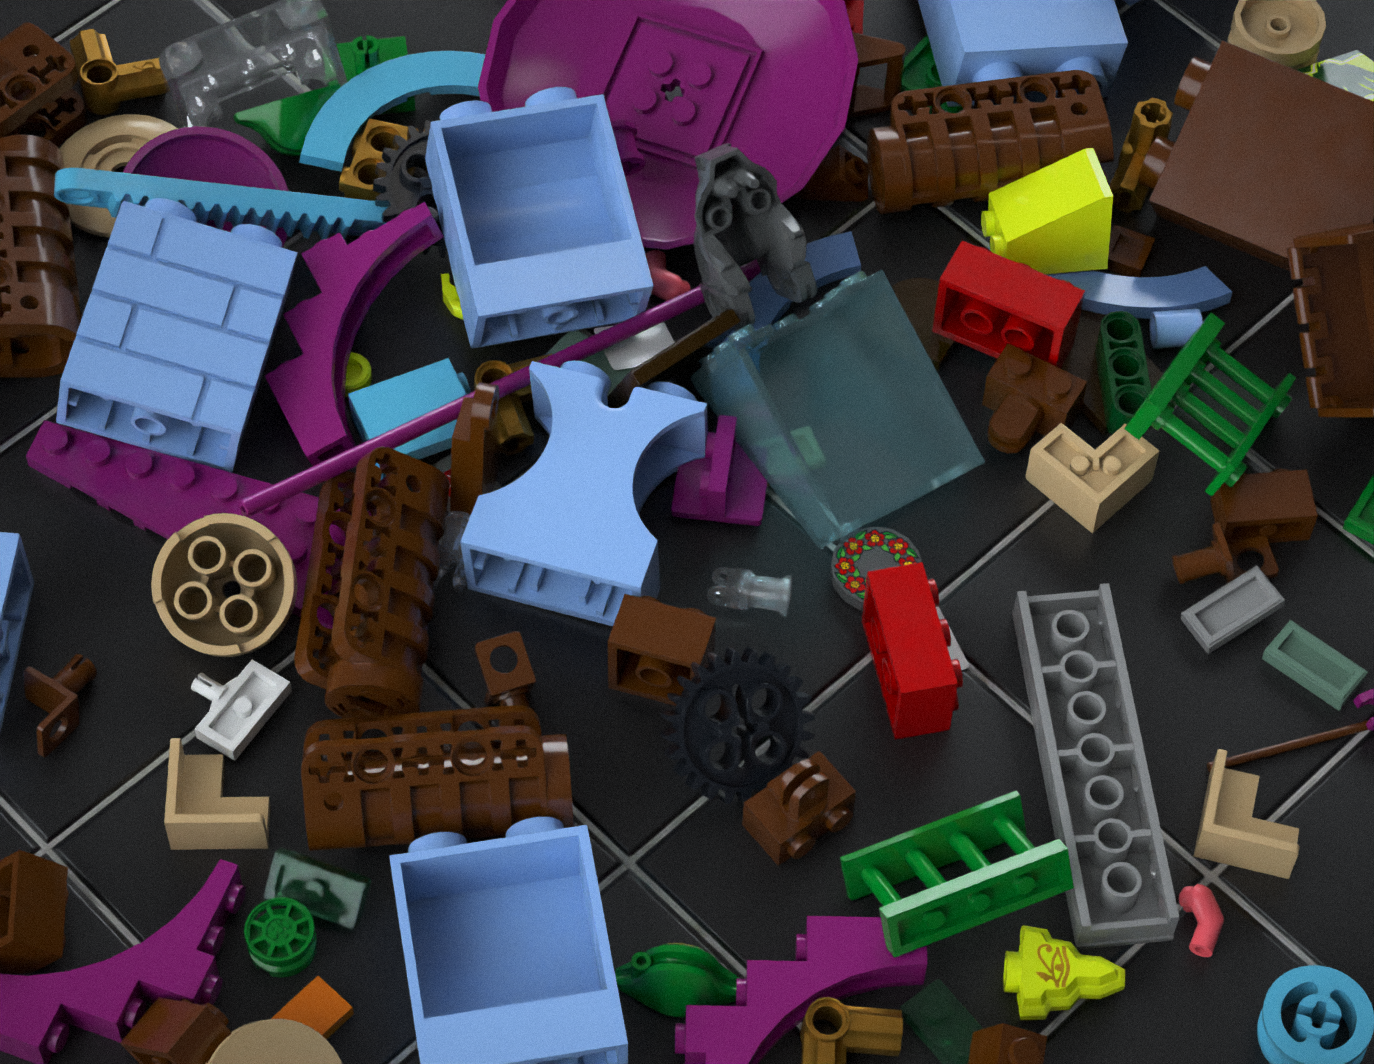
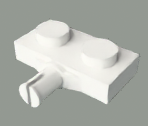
M254 660L248 663L238 677L227 682L225 685H221L204 673L198 674V679H194L191 689L211 700L212 703L209 712L195 728L196 737L235 761L291 693L290 681Z

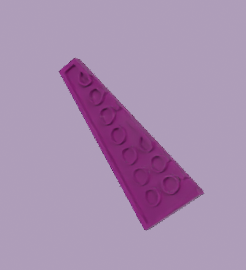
M45 420L26 454L28 466L69 489L72 487L77 488L96 499L99 506L108 511L114 509L132 519L135 526L144 531L148 528L166 539H169L173 533L178 532L186 525L204 518L206 515L228 513L244 516L238 502L273 485ZM302 492L248 517L268 528L279 538L289 552L297 576V597L292 614L301 617L319 497ZM331 524L329 528L331 538L335 543L345 546L346 537L344 532L338 526ZM332 567L328 568L326 570V573H329L331 575ZM332 578V585H331V586H333L334 584H336V583H337V580H335V579ZM318 607L317 618L325 628L332 629V615L325 608Z

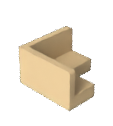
M1060 423L1031 448L1026 479L1093 534L1152 481L1160 450L1143 437L1138 440L1124 429L1127 424H1124L1095 450L1064 424Z
M171 738L164 825L171 850L268 849L271 808L269 797H223L225 772L223 754L185 755L181 738Z
M1217 749L1209 774L1193 857L1289 879L1299 853L1300 846L1297 844L1300 828L1253 818L1252 814L1260 776L1224 768L1227 750Z

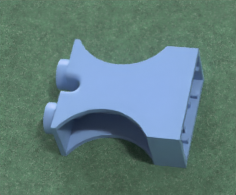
M575 360L564 362L560 368L532 361L529 373L534 416L548 433L549 440L540 458L523 476L501 489L478 496L460 541L467 588L613 626L624 594L636 597L650 596L657 599L660 590L658 540L645 527L639 514L650 493L665 478L676 472L679 466L705 458L708 434L707 403L698 402L692 393L679 385L669 382H653L646 389L641 387L633 388L630 398L624 406L609 408L607 395L611 387V381L608 375L600 368L587 362Z

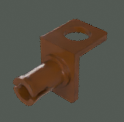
M1219 522L1212 524L1214 540L1211 541V546L1172 556L1174 570L1180 585L1217 572L1224 576L1228 584L1247 572L1237 564L1239 556L1246 551H1255L1263 556L1264 563L1260 569L1268 579L1279 574L1276 560L1265 535L1227 545Z
M513 631L476 643L475 652L488 688L484 697L485 705H523L530 708L526 695L531 692L536 679L520 632ZM498 647L512 649L518 661L515 669L509 673H500L493 669L490 664V655L494 649ZM523 719L514 720L513 726H525Z
M75 654L53 678L47 677L31 666H28L23 671L25 697L30 702L50 713L36 729L38 754L44 758L79 726L78 695L76 694L97 676V669L88 658L79 665L83 660V655ZM59 720H61L62 722L60 727L58 728L56 733L49 738L52 728Z

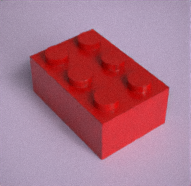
M961 241L939 280L932 332L997 359L1009 343L1061 369L1075 342L1085 290L1075 287L1068 281L1058 280L1033 270L1026 264L1016 263L994 254L987 248Z
M923 562L868 571L866 578L862 623L895 740L950 730L953 711L959 709L957 688L963 686L960 663L958 659L951 660L947 648L951 646L948 622L945 618L939 619L936 607L939 606L937 584L934 579H927Z

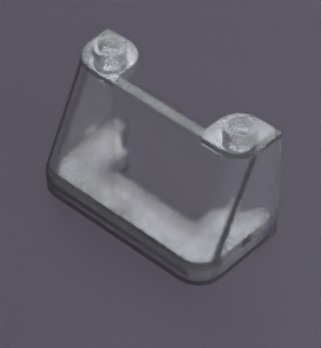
M320 0L278 1L175 42L166 47L159 58L166 91L182 128L193 126L208 127L214 117L216 120L224 117L218 102L293 72L296 73L302 86L310 83L309 78L323 81L326 87L339 83L342 87L347 83L331 24Z

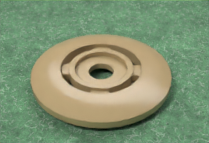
M123 114L97 120L75 132L60 147L64 168H86L114 172L117 168L126 166L133 155L151 139L178 128L162 119L138 114ZM69 204L71 224L87 233L110 238L116 218L111 217L107 208Z

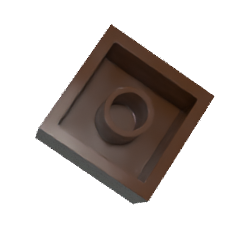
M624 594L608 639V688L676 706L667 697V694H681L684 690L679 684L677 677L682 676L692 680L695 677L691 667L692 662H696L704 668L709 667L708 653H715L716 617L708 616L703 611L695 608L681 609L662 604L659 600L650 596L636 597Z

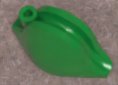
M339 83L237 112L233 118L237 124L253 129L260 134L269 146L278 153L286 156H300L305 137L314 118L323 105L341 86Z
M665 943L653 947L646 952L635 953L632 956L631 962L615 969L618 990L664 1015L686 1017V1005L723 1006L736 1001V978L739 977L724 968L714 956L698 946L684 943Z

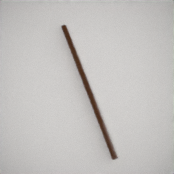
M1368 720L1227 757L1224 768L1368 730L1366 726ZM1214 761L1207 763V769L1209 772L1211 771Z

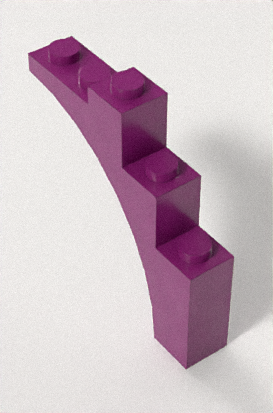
M425 202L414 208L404 210L398 217L375 230L363 233L359 239L348 245L339 232L330 238L317 242L312 248L301 253L322 293L301 301L295 308L283 314L304 354L293 360L283 362L276 370L265 375V378L312 466L356 446L349 428L345 402L348 360L357 331L371 304L390 279L416 255L444 237Z
M220 859L202 889L173 920L143 942L107 960L65 972L30 976L0 974V1051L35 1064H48L53 1053H59L63 1049L69 1035L70 1027L68 1024L120 1043L128 1034L130 1028L132 1029L145 1014L146 1001L154 1003L158 997L177 1001L184 998L193 1004L204 1005L205 1003H210L213 1005L222 987V977L219 975L215 956L219 952L224 940L225 928L223 927L230 913L236 914L239 911L246 893V887L242 884L239 866Z
M807 916L805 934H796L795 961L747 960L746 978H736V1006L686 1005L685 1023L675 1024V1054H685V1064H758L783 1035L804 1020L808 1007L819 998L830 997L840 1001L849 996L884 987L923 985L927 968V945L894 958L886 948L881 917Z

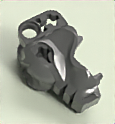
M725 143L695 156L699 184L695 194L696 209L694 216L696 228L694 232V251L702 277V282L699 285L712 317H716L727 309H733L741 320L734 328L735 331L755 323V314L748 292L752 291V287L738 266L752 259H757L762 276L767 275L772 288L778 295L797 303L815 297L817 294L816 281L810 263L805 261L807 239L804 230L781 203L777 195V180L765 167L749 160L737 147H731V143Z

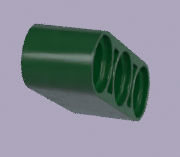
M1114 311L1104 316L1100 324L1095 347L1106 426L1111 435L1124 424H1128L1151 392L1141 326L1132 314L1125 311Z

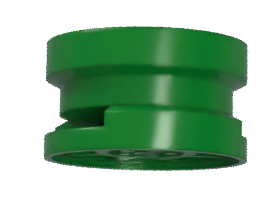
M284 897L272 898L257 905L246 920L244 927L246 944L250 959L258 970L262 969L270 973L272 977H289L306 969L314 959L317 951L314 921L309 910L300 902ZM278 905L287 906L286 908H279L272 910L271 908ZM264 910L267 911V912L264 913L262 916H260L257 920H255L256 917L258 916V914H260V913L263 912Z

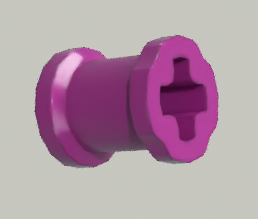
M628 120L611 122L624 175L629 176L641 171L646 163L643 154L637 150L634 138L637 134L635 123Z

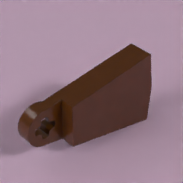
M479 382L474 398L464 397L452 435L450 525L466 527L478 496L493 492L501 463L497 419L499 403L498 385Z

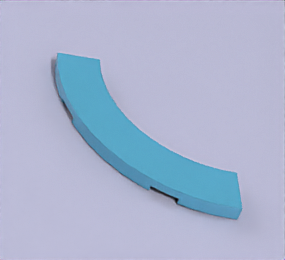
M463 51L423 52L391 59L365 70L339 88L318 112L305 137L299 163L341 172L345 157L356 135L362 131V127L368 122L369 118L371 119L375 115L379 116L388 109L407 101L408 97L427 92L430 95L465 94L480 97L478 84L485 54Z

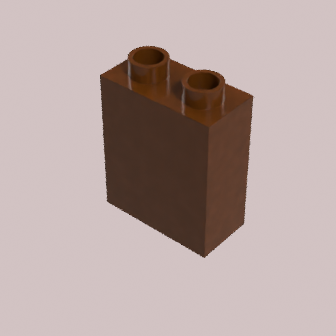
M1223 40L1212 63L1196 56L1190 61L1180 81L1174 100L1176 106L1190 112L1176 142L1160 135L1156 137L1145 157L1138 178L1139 184L1153 189L1149 201L1156 216L1287 271H1290L1287 248L1294 247L1293 239H1296V237L1374 222V101Z

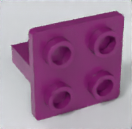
M719 415L716 433L708 432L705 458L697 459L678 467L671 507L672 516L760 526L763 519L772 448L767 445L736 442L737 417Z

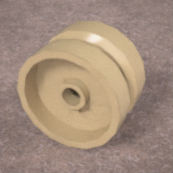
M1239 0L1234 11L1227 42L1296 70L1317 62L1319 47L1326 29L1325 14L1316 0Z

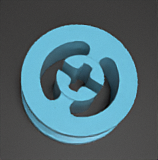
M1318 965L1294 968L1277 978L1266 994L1257 1024L1259 1046L1270 1064H1360L1374 1032V1011L1362 987L1343 972ZM1300 1002L1289 1035L1282 1023L1281 1012L1289 1005ZM1342 1017L1347 1024L1350 1039L1342 1046L1331 1049L1339 1028L1338 1024ZM1312 1022L1319 1024V1028L1311 1026Z

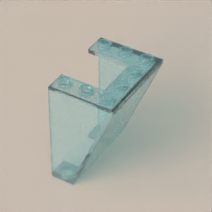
M864 270L849 276L840 282L841 286L826 293L824 299L811 305L808 308L811 314L801 319H798L796 313L773 325H766L756 331L752 324L739 329L728 336L729 340L716 346L713 349L714 352L700 359L699 363L702 367L689 377L694 387L717 417L719 415L737 417V443L819 549L966 474L985 462L883 270L868 277Z

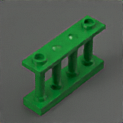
M1213 313L1208 315L1189 338L1124 428L1138 440L1150 426L1157 431L1162 428L1215 469L1217 473L1205 489V492L1210 496H1213L1223 483L1231 488L1244 473L1248 466L1242 462V459L1270 417L1273 416L1276 419L1288 406L1292 397L1287 392L1296 379L1295 376L1288 373L1282 382L1273 389L1219 347L1221 342L1215 337L1225 323ZM1209 361L1261 401L1263 404L1260 409L1254 408L1204 369L1205 363ZM1192 383L1247 424L1248 427L1244 433L1189 392L1190 385ZM1176 405L1232 447L1233 449L1228 456L1176 417L1172 413Z
M1017 791L840 857L848 898L853 901L873 893L881 903L882 907H879L886 948L894 958L1074 888L1068 848L1063 842L1057 839L1035 847L1026 837L1021 795ZM1006 842L1016 854L991 864L981 851ZM962 859L972 871L971 873L946 881L937 868ZM918 876L927 889L902 899L892 885Z

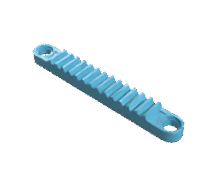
M64 168L58 170L55 174L54 196L56 199L72 205L107 208L111 217L114 218L117 217L123 201L144 207L146 202L151 199L164 198L179 202L188 207L200 224L206 225L209 220H214L217 229H222L226 222H231L233 227L245 223L266 226L274 234L279 227H283L289 237L293 235L296 229H299L303 237L309 239L313 231L318 232L321 240L327 239L330 233H335L336 235L340 232L345 240L347 235L361 236L363 233L375 230L387 223L382 222L381 217L388 207L375 206V201L86 168Z

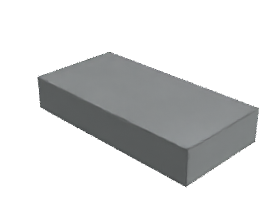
M1256 565L1181 613V621L1206 653L1210 654L1284 607L1285 599Z

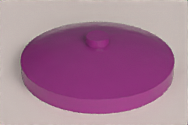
M184 127L163 133L144 144L129 160L123 173L289 191L280 170L263 150L240 135L213 127ZM209 220L206 224L207 226L217 228L214 220ZM226 222L221 230L231 232L233 228L232 223ZM279 227L275 234L280 238L283 248L287 234L283 227Z

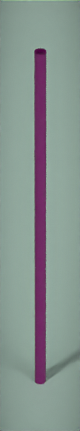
M757 259L740 266L748 282L761 272ZM697 286L537 362L560 368L564 362L584 360L705 303L701 288ZM530 365L490 383L499 386V399L531 384ZM475 391L240 500L238 504L242 514L245 517H250L356 467L363 456L377 447L384 446L395 449L458 419L464 397L474 398Z

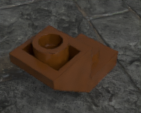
M838 145L829 150L808 183L795 196L801 200L862 202L868 199V164L860 157L855 156L841 145Z

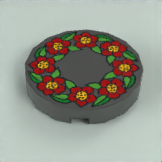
M876 526L857 529L843 537L833 551L830 568L833 587L844 602L863 611L867 572L920 563L922 561L919 550L909 538L893 529Z

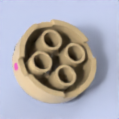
M211 514L186 525L178 532L173 533L166 541L154 564L151 581L152 597L161 620L178 641L207 655L235 657L262 648L282 631L295 606L297 576L292 558L286 547L268 528L253 519L237 514ZM230 582H237L241 588L240 594L227 598L224 593L226 585Z

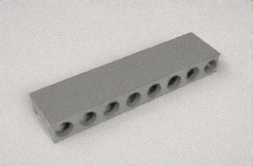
M1109 583L1100 584L1099 590L1038 596H1027L1026 591H1017L1012 616L1055 840L1060 839L1069 852L1074 888L1065 893L1076 949L1173 941L1174 932L1179 920V912Z

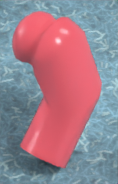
M651 250L645 254L654 285L651 292L652 295L668 301L691 290V286L687 281L682 280L679 275L666 269V254L664 252Z
M1202 884L1186 886L1179 894V904L1185 912H1193L1198 922L1189 949L1198 956L1211 957L1224 924V916L1211 889Z

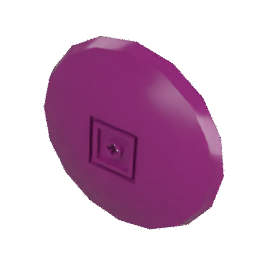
M507 0L493 20L478 90L480 100L489 103L492 112L525 107V102L530 96L553 87L571 88L576 92L577 98L603 94L610 121L628 120L634 122L637 128V134L634 138L637 150L643 154L646 164L641 171L625 176L643 247L669 250L694 244L696 228L694 216L696 209L695 194L699 184L695 156L725 143H731V147H737L749 160L765 167L777 180V195L781 203L805 187L845 128L859 58L844 0ZM676 86L680 87L683 96H675L673 101H668L665 92H673Z

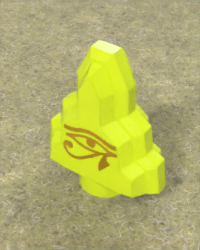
M1023 925L1020 931L1018 952L1006 951L1003 989L1004 992L1017 993L1020 1020H1046L1050 1011L1070 1010L1079 999H1102L1125 988L1124 968L1101 956L1080 954L1072 942L1053 939L1047 929Z

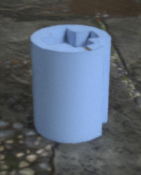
M1196 308L1152 312V317H1150L1149 331L1153 348L1183 347L1203 323L1200 310Z

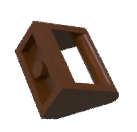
M852 32L859 60L847 119L891 110L893 98L901 93L906 47L899 42ZM887 63L885 89L857 84L858 68Z

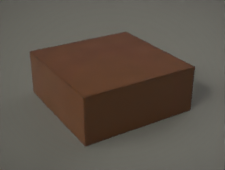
M1114 225L1110 234L1107 270L1127 277H1141L1152 253L1155 238Z

